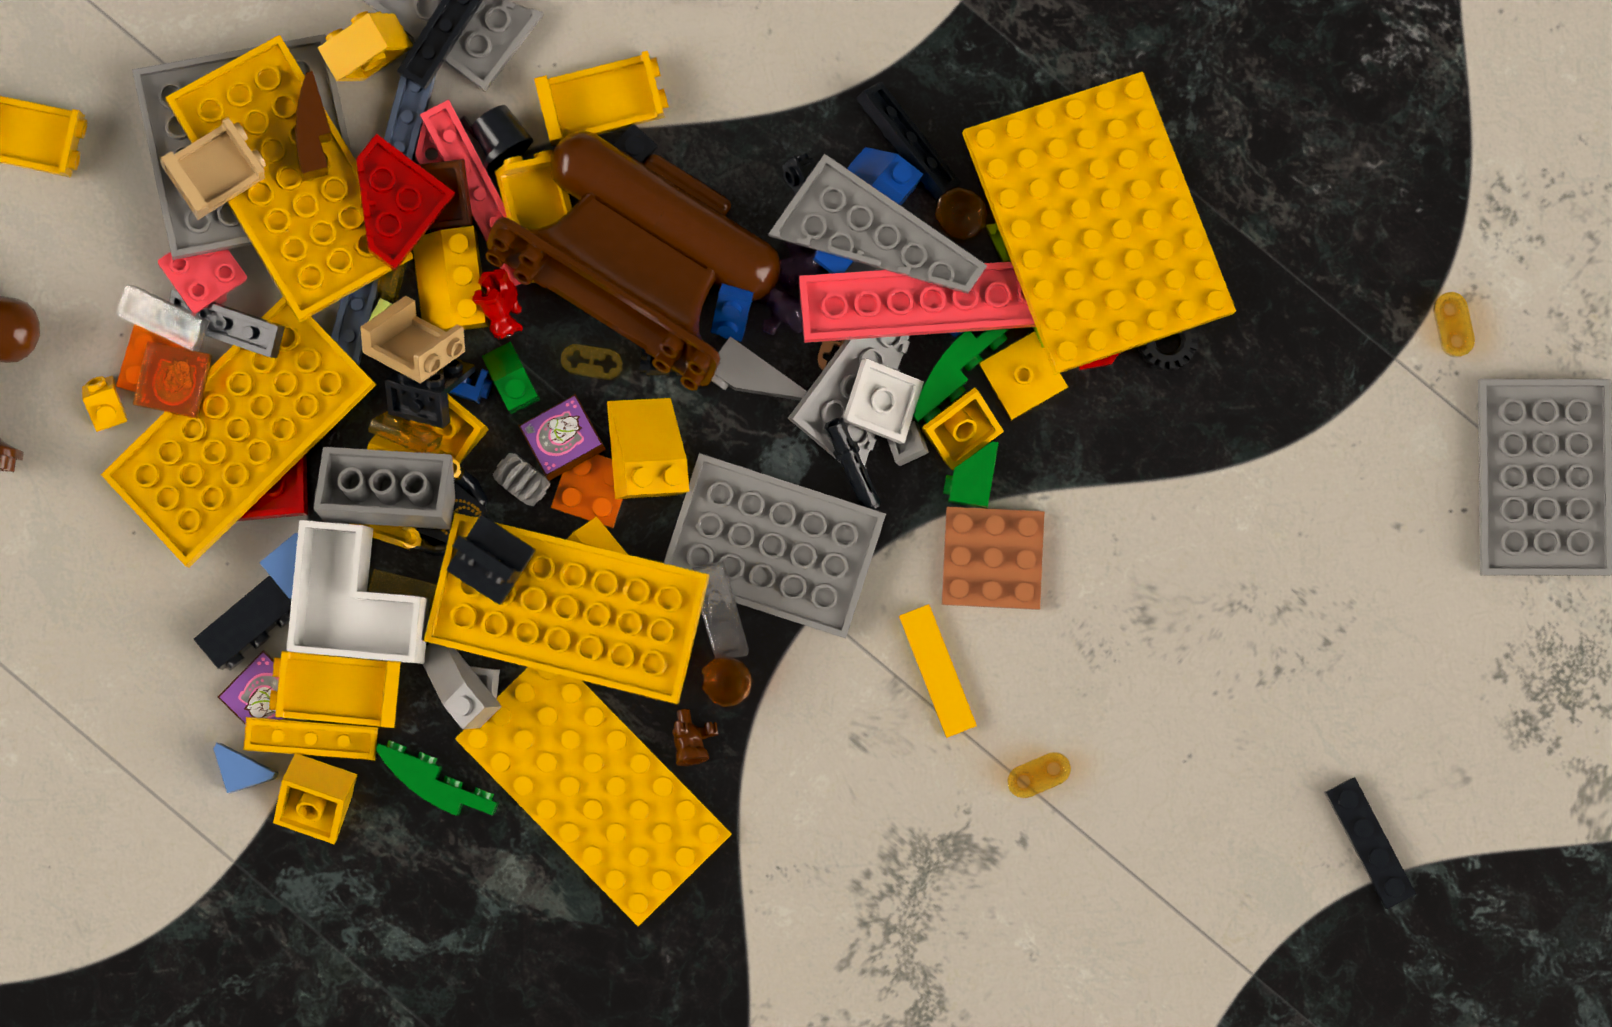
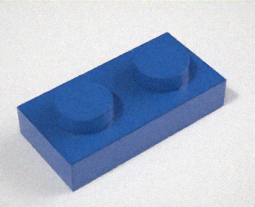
M722 283L710 333L720 335L726 339L732 337L734 340L742 342L754 293Z

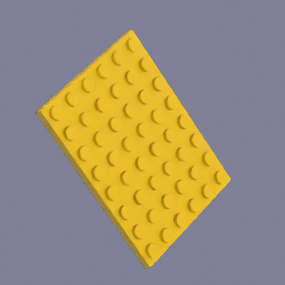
M1143 71L963 130L962 135L1054 375L1212 322L1236 312Z

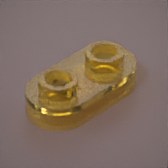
M408 262L399 266L396 271L392 270L379 278L377 292L382 293L381 299L392 303L397 302Z
M1456 292L1444 293L1435 301L1433 313L1443 351L1451 357L1458 358L1465 356L1473 349L1475 336L1465 298ZM1446 304H1451L1455 308L1454 315H1447L1445 313L1444 306ZM1452 336H1459L1461 338L1462 344L1460 347L1452 345Z
M1052 752L1012 769L1007 778V786L1016 797H1032L1065 782L1070 775V763L1060 753ZM1052 762L1057 763L1060 768L1059 773L1056 775L1049 774L1047 770L1048 765ZM1022 775L1027 776L1030 781L1026 788H1021L1017 784L1018 778Z

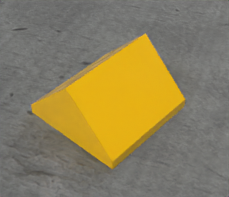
M975 387L925 424L921 430L951 470H954L955 467L1004 432Z
M448 394L450 423L447 426L439 428L410 420L407 427L428 445L442 449L441 454H451L461 464L489 429Z

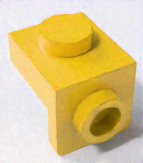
M98 376L90 379L82 386V399L96 432L127 422V415L116 391L113 376L106 378Z

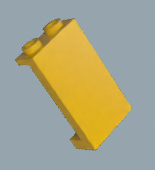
M647 50L643 51L640 56L552 78H547V75L534 78L551 145H557L559 141L573 132L585 130L598 135L630 127L633 123L638 125L665 118L663 109L669 106L664 88L657 89L655 78L661 76L656 57L650 59Z
M0 96V163L71 178L72 171L78 169L80 162V151H77L79 139H84L87 131L85 115L76 109L71 111Z
M552 150L536 153L533 159L523 160L522 156L508 158L503 161L504 165L495 171L507 218L525 228L535 229L548 226L572 209L569 194L561 189L553 180L551 172Z
M281 651V658L274 657L272 677H279L277 691L271 690L269 710H275V717L394 728L401 662Z

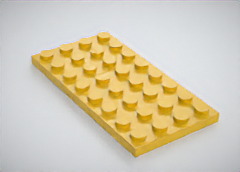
M278 35L166 96L165 99L191 143L220 127L222 120L229 117L233 124L238 122L248 136L245 142L250 150L257 149L266 163V166L263 168L265 179L227 203L298 322H301L387 274L392 269L368 252L356 160L326 110L325 113L331 130V141L321 143L328 165V175L302 182L296 148V114L305 75L282 37ZM411 252L403 260L400 266L413 259V254Z
M284 297L261 317L262 319L285 326L277 358H270L233 345L208 369L197 417L165 411L101 474L110 486L188 568L377 385L312 316L298 322Z
M459 513L454 514L424 641L679 704L710 574L496 523L535 549L533 557L503 604L500 605L447 571L448 565L458 551L452 547L459 535L467 536L478 519Z
M527 667L497 697V701L502 707L481 728L464 729L455 738L637 926L644 922L732 835L582 680Z

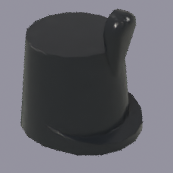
M500 105L487 111L473 124L470 123L465 115L459 119L463 127L479 142L487 157L484 162L486 171L499 169L504 165V160L520 156L533 143V138L506 105Z

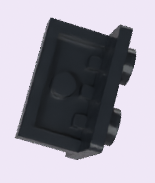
M481 515L467 536L459 535L452 547L458 551L448 565L447 571L490 600L501 605L533 557L535 549L486 516Z

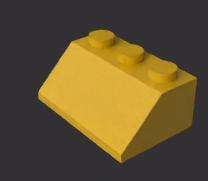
M467 226L444 229L423 235L413 248L422 319L446 332L457 324L462 326L464 330L489 327L488 318L484 315L481 306L475 304L472 300L476 290L481 289L484 293V287L478 283L482 269L475 227Z

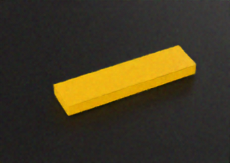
M928 604L900 615L899 619L946 738L976 727L977 724L930 605Z
M246 717L243 750L375 760L378 727Z

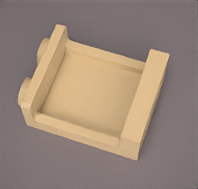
M229 117L222 120L220 127L178 153L173 154L171 151L160 158L162 168L198 220L265 179L263 168L266 166L263 157L257 149L250 150L245 142L248 136L238 122L233 124Z
M404 296L360 327L364 354L420 384L465 352L464 328L457 324L446 332L417 317L415 300Z

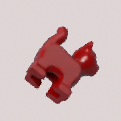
M505 269L483 272L478 283L482 287H486L487 293L484 294L481 289L476 290L472 300L475 304L481 306L484 315L491 320L489 330L495 338L504 339L511 337L515 331L523 330L522 325L509 315L510 312L519 314L522 311V307L517 299V289L509 279Z

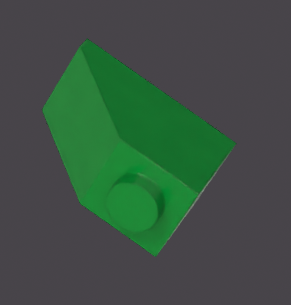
M511 342L482 356L493 382L511 414L540 400Z
M990 442L955 467L952 476L946 475L943 494L949 495L948 503L988 508L999 442Z

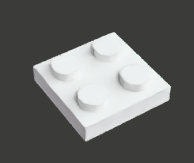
M862 359L843 419L848 424L896 443H905L924 381L872 360Z

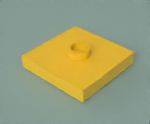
M1035 331L979 363L980 368L1011 420L1068 388L1060 373L1054 375L1046 351L1042 348Z

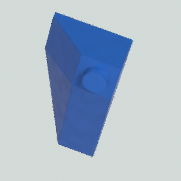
M865 147L847 168L900 206L915 190L923 176V173L900 155ZM818 250L813 259L831 274L845 273L854 263L852 260Z

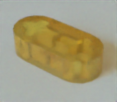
M572 344L567 346L561 355V363L564 369L573 375L612 380L618 377L623 368L620 355L610 349ZM574 351H580V356L590 359V363H579L577 368H572V363L567 361V357L573 356ZM607 356H612V361L617 363V367L611 368L609 373H604L602 366L594 365V360L605 361Z

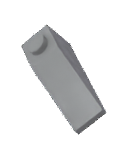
M729 337L719 351L720 364L711 381L723 390H726L729 386L735 391L799 401L807 393L801 386L732 337Z
M429 643L426 646L423 666L443 706L462 729L481 728L502 707L456 649L434 643Z

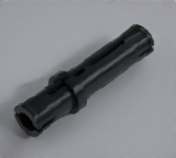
M843 418L830 420L824 425V428L835 449L833 454L836 460L841 462L859 504L873 510L881 505V500L858 453L860 448L857 442L852 440Z

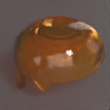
M958 187L946 191L937 203L935 217L949 236L966 240L977 236L985 227L988 211L981 197L975 192Z
M733 657L714 658L702 670L704 673L702 688L709 695V698L720 706L739 705L751 691V673L740 660Z

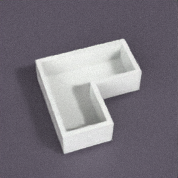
M299 520L287 651L424 664L426 650L424 637L429 619L430 598L367 592L373 528L363 525Z

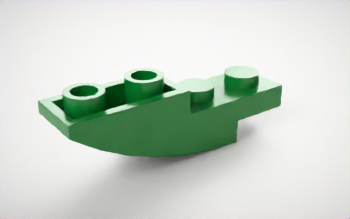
M1009 329L986 330L977 339L970 331L964 332L942 355L929 375L918 399L913 420L916 423H919L921 420L928 423L942 412L938 406L945 400L949 399L952 403L967 390L963 385L967 383L968 379L961 370L965 368L969 372L983 360L980 354L988 347L994 351L1008 339L1005 333Z
M388 740L387 745L378 744L376 751L384 763L399 780L424 800L456 816L460 815L463 804L487 814L495 815L499 802L492 800L493 793L477 787L474 793L462 789L464 782L445 776L443 781L439 780L443 767L436 765L438 758L419 752L417 757L405 753L406 746Z

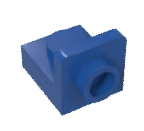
M482 369L475 386L471 385L472 379L467 378L449 393L479 404L481 398H488L493 380L489 379V371Z

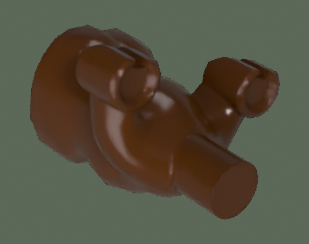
M690 709L678 710V721L674 722L672 731L677 751V765L690 766L709 760V754L703 747L702 740L718 735L717 723L707 722L704 724V727H697L692 724Z

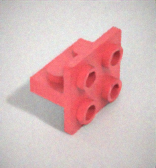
M229 250L172 260L171 252L158 260V265L193 314H197L213 302L223 304L227 301V293L247 281V275Z

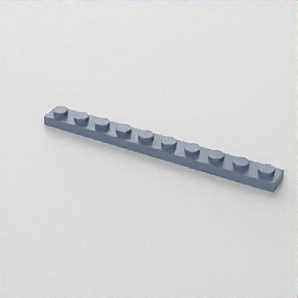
M402 75L400 76L384 140L412 161L415 158L416 146L423 123L420 114L428 109L436 75L426 90ZM383 276L342 298L331 337L358 365H360L363 354L360 327L369 321L375 309Z

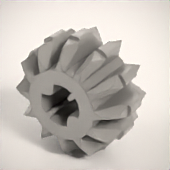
M509 453L496 466L497 469L494 471L493 476L497 483L526 505L534 506L547 493L546 490L550 486L548 479L517 454Z

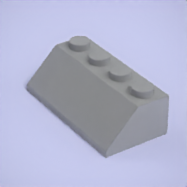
M323 447L314 510L324 522L451 530L455 504L453 460L451 454Z

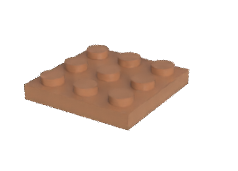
M946 507L942 605L1040 610L1045 511Z

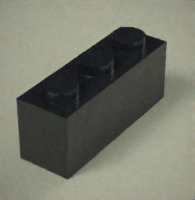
M268 576L193 639L218 669L224 670L227 667L229 670H232L245 659L242 655L251 646L254 649L259 648L270 638L268 632L278 625L282 628L289 623L292 599L286 596L271 576Z

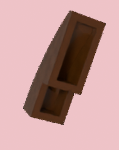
M313 71L306 72L300 90L296 114V148L302 182L328 175V165L321 143L331 141V130Z

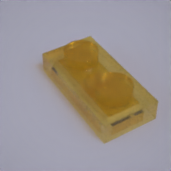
M387 411L371 420L368 431L419 453H431L440 447L443 435L432 431V428L428 425L415 424L404 418L388 415Z
M374 569L368 592L430 598V616L437 584Z

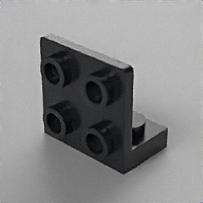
M456 358L421 384L396 371L385 380L388 415L444 428L450 423L448 393L475 372V365L462 362V360Z

